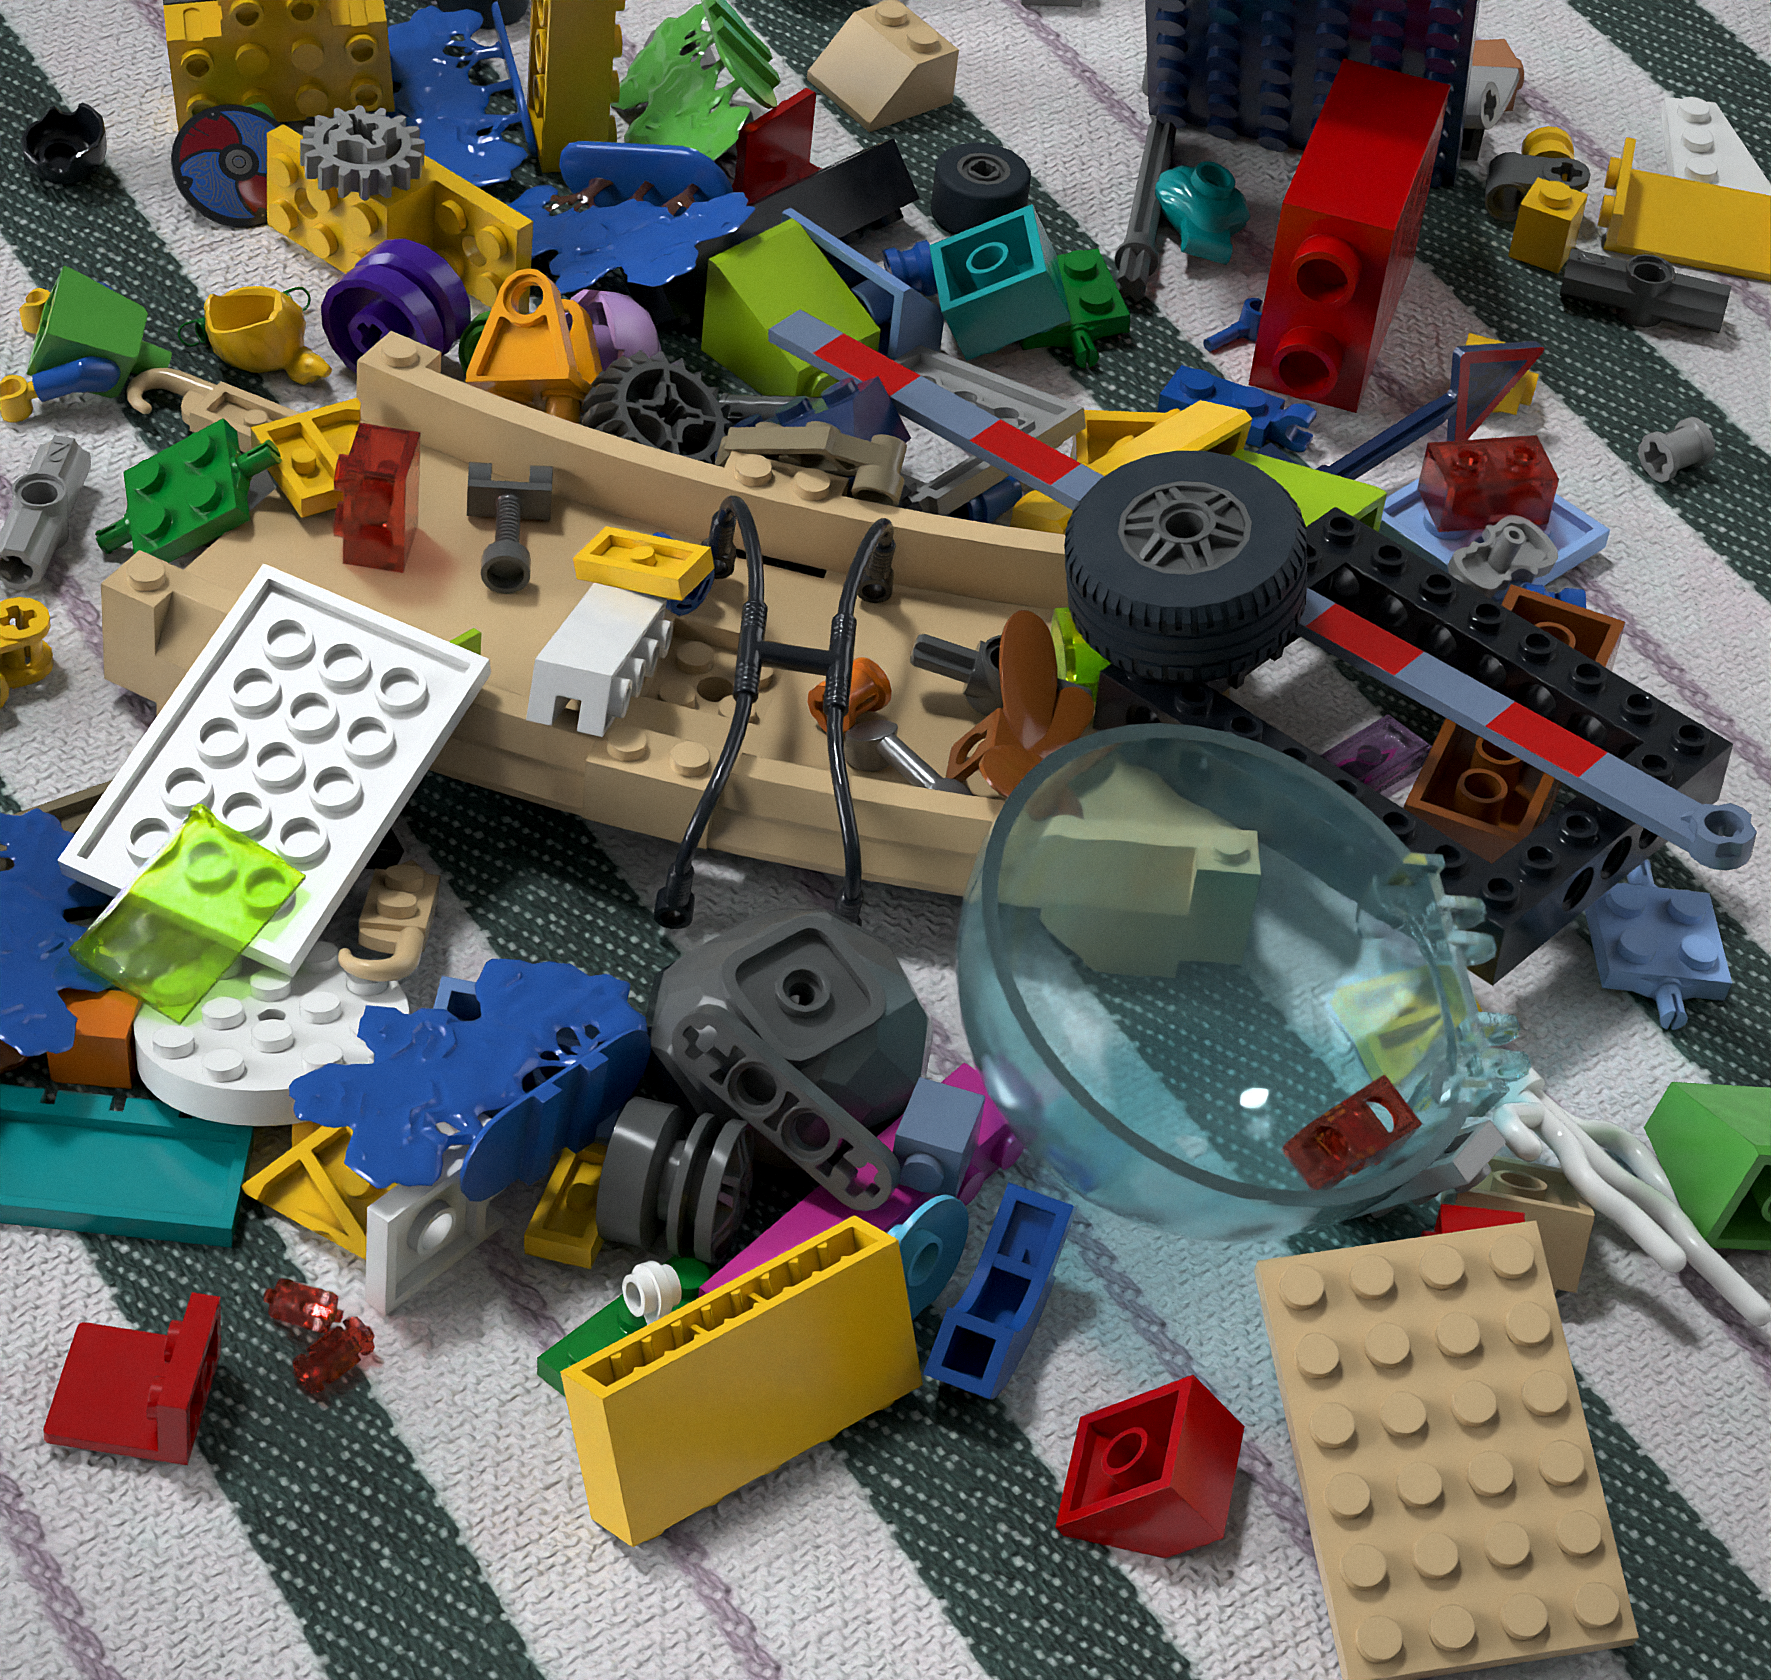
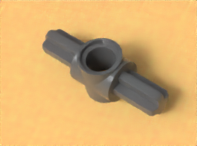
M920 634L916 638L910 656V663L913 666L964 682L963 694L966 695L967 701L974 710L986 717L997 708L1004 707L999 678V650L1002 635L994 636L986 642L980 640L976 650L927 634ZM1057 678L1056 692L1075 686L1083 689L1092 697L1093 692L1089 688Z

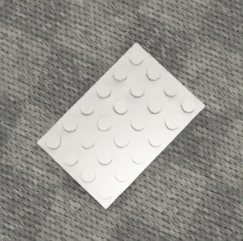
M263 564L57 860L61 874L293 977L491 674L489 659Z

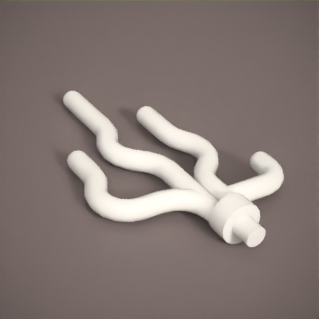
M1495 1052L1482 1062L1478 1071L1492 1084L1488 1091L1487 1099L1497 1108L1493 1114V1124L1507 1141L1505 1145L1518 1158L1526 1162H1532L1539 1158L1542 1153L1540 1138L1557 1156L1565 1177L1577 1193L1593 1208L1621 1227L1664 1270L1670 1273H1677L1688 1262L1749 1323L1760 1327L1770 1322V1304L1704 1240L1693 1222L1683 1212L1661 1163L1644 1143L1632 1133L1611 1121L1601 1119L1584 1120L1563 1109L1542 1091L1545 1080L1526 1061L1522 1060L1511 1066L1498 1052ZM1601 1147L1608 1149L1622 1159L1637 1177L1624 1170Z

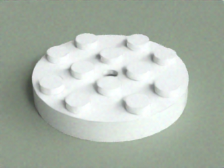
M316 942L293 977L226 947L214 948L205 952L201 960L157 979L153 984V988L143 998L133 1024L137 1069L145 1086L157 1098L181 1112L198 1118L246 1126H277L308 1122L301 1121L295 1116L293 1110L295 1100L289 1096V1085L292 1081L323 1067L327 1063L342 1065L368 1064V1057L373 1052L367 1047L366 1042L357 1037L360 1018L364 1015L365 1006L395 1007L404 1014H410L408 999L397 981H370L346 972L338 962L337 947L328 942Z

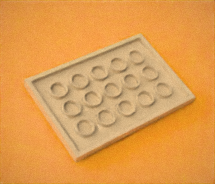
M1537 1220L1258 1260L1254 1268V1274L1342 1680H1416L1633 1645L1639 1636Z

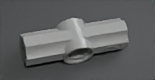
M54 435L50 442L40 444L27 474L19 477L12 486L13 506L0 532V580L6 588L27 591L30 585L41 582L54 551L63 547L68 541V519L91 469L90 452L82 449L77 444L75 438Z

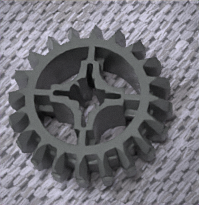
M640 350L629 358L621 356L618 360L613 361L606 371H601L592 382V388L585 396L584 404L581 407L586 413L581 424L583 426L679 455L680 451L691 452V455L681 456L713 465L715 464V453L719 450L721 439L727 436L729 428L734 426L732 422L727 420L731 406L716 400L719 387H707L701 381L703 370L692 374L685 369L683 358L670 364L662 351L649 358ZM626 400H638L637 403L626 402Z

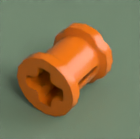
M859 657L853 660L849 711L843 717V734L855 725L856 719L865 712L879 711L886 707L891 700L892 690L885 672L877 663L869 658ZM823 681L809 691L807 702L810 713L817 720L819 726L827 732V715L823 712L826 683Z

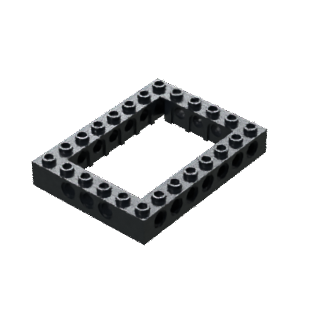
M1334 507L1306 527L1307 588L1703 805L1705 803L1713 805L1719 800L1733 743L1341 509ZM1292 633L1285 643L1273 654L1254 667L1224 679L1201 683H1166L1139 677L1112 663L1101 670L1099 674L1093 729L1242 825L1258 827L1259 836L1492 986L1668 842L1580 793L1493 864L1489 863L1222 694L1230 687L1238 689L1242 686L1245 676L1267 660L1276 661L1282 657L1284 648L1300 637L1295 633Z

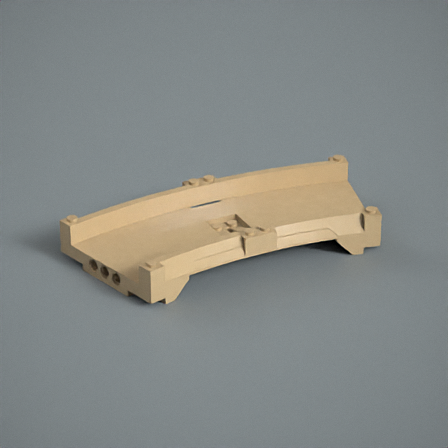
M390 331L357 360L356 398L361 402L357 502L301 518L284 492L277 486L249 511V521L224 533L184 570L139 550L101 583L104 679L156 702L157 716L263 564L448 642L475 628L482 633L481 656L489 659L491 674L428 770L550 808L582 816L583 819L678 843L682 842L691 818L716 767L735 711L736 701L733 699L736 659L743 605L748 601L749 591L747 560L736 557L732 575L724 579H714L711 590L705 600L689 614L679 616L667 608L665 609L664 620L673 622L668 653L665 658L658 657L654 674L651 678L644 677L638 698L630 697L625 717H616L603 737L577 732L581 707L580 700L571 699L552 726L527 721L526 717L535 659L594 584L593 582L576 578L573 557L605 526L648 535L664 532L678 541L701 545L702 541L709 537L712 517L719 510L722 501L730 495L741 497L753 516L763 556L827 570L824 578L763 564L764 603L768 606L765 641L829 651L832 618L838 613L844 582L856 551L869 528L878 519H889L893 524V539L896 544L891 568L894 570L892 595L888 600L881 603H870L862 600L857 595L853 616L857 620L854 659L864 657L877 663L885 672L890 682L892 695L886 707L876 712H865L856 719L855 725L873 720H887L896 723L898 727L897 737L943 778H946L950 750L954 743L985 719L986 716L974 710L967 701L966 695L963 694L964 682L915 667L910 663L914 643L920 634H927L976 650L980 640L986 642L994 636L1002 635L1006 622L1014 613L1019 610L1031 611L1042 618L1050 630L1056 651L1057 678L1089 688L1093 692L1094 707L1096 705L1100 671L1111 664V662L1102 657L1085 642L1073 623L1068 606L1064 548L1066 537L1064 534L935 515L847 497L849 478L825 473L815 468H804L767 459L757 454H746L732 450L725 466L720 467L639 444L547 414L441 374L440 351L393 331ZM469 462L492 463L491 480L529 482L530 465L553 466L550 520H520L519 541L530 553L531 574L527 586L518 592L503 594L492 591L485 586L481 579V558L486 547L495 542L496 517L467 516ZM736 519L733 543L736 549L745 551L741 530ZM762 667L758 699L752 704L751 715L742 746L697 847L706 850L707 848L716 849L741 856L845 877L844 848L830 772L827 732L819 726L817 720L812 716L807 702L809 691L825 681L826 676ZM1227 689L1222 694L1230 699L1229 689ZM1094 713L1091 722L1077 740L1059 753L1045 759L1068 790L1076 810L1035 805L1034 802L1024 806L1014 804L990 787L982 776L980 769L962 782L973 794L971 796L913 786L891 765L879 771H863L851 766L846 761L860 842L862 880L943 894L1030 906L1029 916L1086 970L1175 978L1178 960L1243 965L1262 874L1258 827L1242 826L1238 821L1093 729ZM846 732L843 734V741H844V742H845V734H846ZM985 739L978 741L971 748L964 762H966L973 755L978 745Z

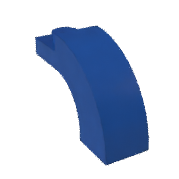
M1008 1182L975 1272L959 1302L953 1308L947 1307L923 1375L988 1399H994L1002 1392L1014 1374L1034 1334L1056 1279L1053 1273L1077 1211L1075 1206Z

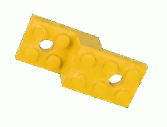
M284 124L267 132V225L346 274L352 270L361 258L383 241L408 239L427 246L444 258L462 280L466 292L492 308L500 287L507 277L518 270L531 269L533 221L424 155L421 178L410 179V189L407 191L394 186L389 198H385L379 193L377 195H370L368 200H362L359 192H350L348 196L341 198L338 197V189L334 186L322 191L318 189V178L306 179L305 166L300 165V140L303 139L302 135ZM530 286L526 287L527 291L522 294L518 302V311L523 315L529 313Z

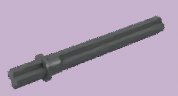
M1157 119L1148 126L1126 238L1115 253V265L1119 270L1117 288L1123 299L1130 295L1136 302L1145 297L1148 277L1156 271L1159 261L1158 253L1155 249V241L1161 216V205L1154 194L1160 174L1169 170L1177 128L1170 121L1163 124Z

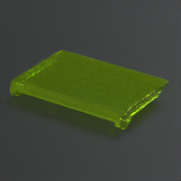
M197 803L190 810L188 816L79 940L70 946L68 951L84 967L178 1025H181L304 882L306 875L288 865L280 856L218 820L214 813L205 805Z

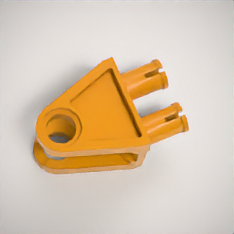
M526 268L514 272L507 277L500 287L467 368L465 382L502 398L580 424V414L585 413L581 408L584 404L585 396L591 390L592 382L603 371L590 316L574 300L561 299L560 291L556 284L539 270ZM540 286L543 291L542 303L535 312L527 315L520 314L518 302L522 294L527 291L526 287ZM565 313L572 315L573 323L570 331L568 330Z

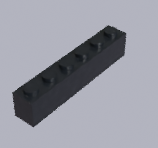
M892 138L856 152L748 204L747 206H754L756 209L735 232L695 245L694 247L699 250L695 268L684 275L673 278L670 283L652 287L628 282L627 274H625L623 268L620 267L619 269L633 300L649 313L654 326L667 321L670 329L674 330L702 317L698 307L705 304L708 259L781 224L782 212L791 207L846 245H849L865 237L861 227L871 223L873 229L877 230L904 218L900 208L920 198L895 139Z

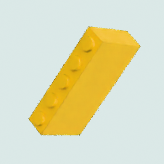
M854 1215L560 1371L591 1519L631 1547H635L644 1541L658 1537L665 1529L695 1512L717 1504L729 1493L761 1475L774 1472L786 1461L818 1443L831 1440L843 1429L875 1411L888 1408L895 1400L922 1386L899 1240Z

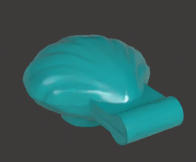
M1204 161L1197 164L1196 167L1181 165L1174 169L1166 170L1158 178L1154 195L1161 205V211L1176 231L1181 234V252L1227 265L1233 251L1230 237L1244 229L1251 216L1244 195L1234 187L1236 184L1234 176L1220 164Z

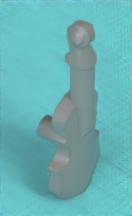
M1510 515L1501 519L1494 526H1486L1482 533L1483 543L1473 541L1469 547L1457 549L1448 563V571L1456 579L1486 597L1491 598L1497 591L1505 590L1512 580H1524L1532 583L1535 578L1550 573L1558 559V551L1551 539L1538 526L1521 516Z

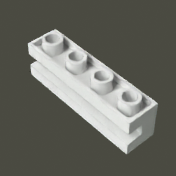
M594 583L535 659L526 720L552 726L571 699L580 700L581 707L577 732L603 737L616 717H625L630 697L638 698L644 677L651 678L654 674L658 657L665 658L668 653L673 622L664 620L667 598Z

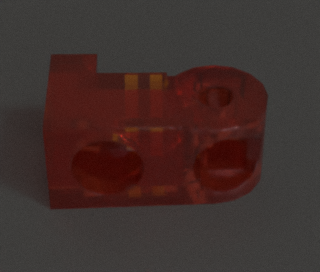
M1384 1074L1305 1126L1283 1146L1281 1151L1313 1194L1318 1196L1339 1184L1352 1174L1354 1176L1372 1164L1377 1166L1395 1155L1421 1127L1422 1122ZM1374 1102L1385 1107L1391 1114L1394 1124L1392 1132L1389 1133L1370 1108Z

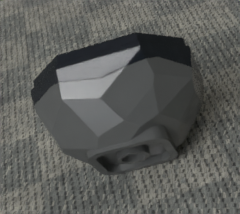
M781 909L768 911L700 945L663 968L654 976L645 1016L647 1022L646 1033L651 1039V1054L643 1075L664 1103L679 1106L683 1110L685 1132L687 1135L691 1132L697 1119L705 1112L715 1114L720 1119L721 1131L724 1125L731 1119L748 1122L689 1072L674 1055L671 1040L672 1032L677 1022L695 1007L705 1004L719 1005L730 1011L875 1137L905 1113L919 1077L926 1078L933 1041V1022L891 947L861 926L828 909ZM794 995L803 996L810 1002V1005L802 1006L795 1004L789 997ZM707 1025L704 1029L697 1030L700 1035L695 1045L701 1051L705 1052L712 1046L716 1047L713 1041L718 1033L713 1027ZM738 1048L720 1069L728 1074L730 1068L746 1054ZM760 1067L746 1068L742 1083L748 1095L757 1101L766 1102L773 1100L777 1088L774 1077L767 1070ZM807 1112L798 1115L795 1128L799 1138L812 1147L827 1145L830 1139V1130L825 1120L814 1113ZM753 1127L755 1139L753 1179L801 1190L817 1183L812 1176ZM844 1140L841 1147L827 1161L835 1166L852 1145L847 1140Z

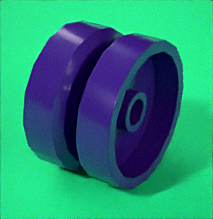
M390 239L371 249L356 263L352 270L344 274L327 290L321 304L322 327L331 348L343 363L357 374V360L390 331L441 352L442 357L460 342L463 331L471 322V308L462 280L444 258L420 243L408 239Z

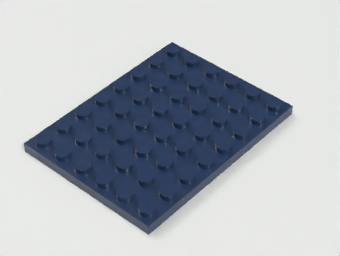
M1145 0L1149 114L1156 116V119L1163 124L1169 121L1172 122L1176 128H1184L1187 123L1205 127L1212 136L1225 140H1234L1237 138V135L1256 139L1258 144L1267 150L1284 152L1290 147L1305 151L1343 58L1451 85L1429 187L1436 188L1442 184L1454 186L1460 163L1480 0Z

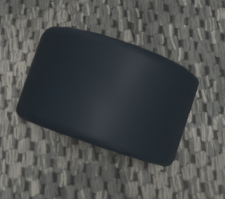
M988 143L959 144L947 149L936 161L931 211L939 224L950 232L959 234L1026 207L1031 171L1025 160L1012 150Z

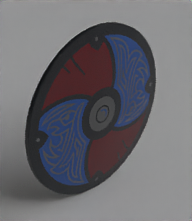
M243 105L214 106L194 115L178 132L171 152L172 174L181 195L198 213L216 223L239 228L267 224V132L279 127L281 124L268 114Z

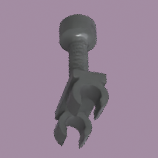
M469 462L467 516L496 517L495 542L486 547L481 558V579L485 586L492 591L503 594L518 592L527 586L531 574L530 553L519 541L520 520H550L553 466L530 465L529 482L491 480L492 463Z

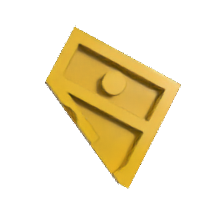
M358 398L251 427L252 448L259 446L268 439L278 448L281 454L279 458L282 461L280 464H275L267 470L301 518L358 501L361 402Z

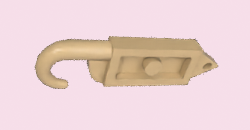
M153 368L141 372L131 380L126 390L128 402L135 410L143 414H149L152 411L151 405L142 398V394L148 390L165 389L183 396L181 415L183 422L190 426V431L198 432L224 418L237 430L239 447L242 452L253 449L251 447V427L300 414L298 411L222 381L216 385L181 370L171 368Z
M414 860L390 866L386 870L375 869L359 920L357 946H364L378 952L393 954V956L383 960H365L354 957L349 949L342 948L338 952V962L341 967L358 978L370 981H396L410 976L418 967L421 953L425 951L439 899L440 875L428 874Z

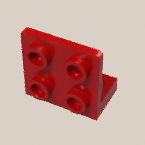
M804 88L789 99L780 102L777 107L753 122L747 123L739 131V137L735 144L737 158L732 188L733 192H744L745 197L748 199L747 205L823 169L810 163L816 92Z
M192 1292L183 1321L172 1319L167 1335L87 1322L78 1324L43 1428L44 1441L48 1444L188 1465L221 1355L220 1296Z

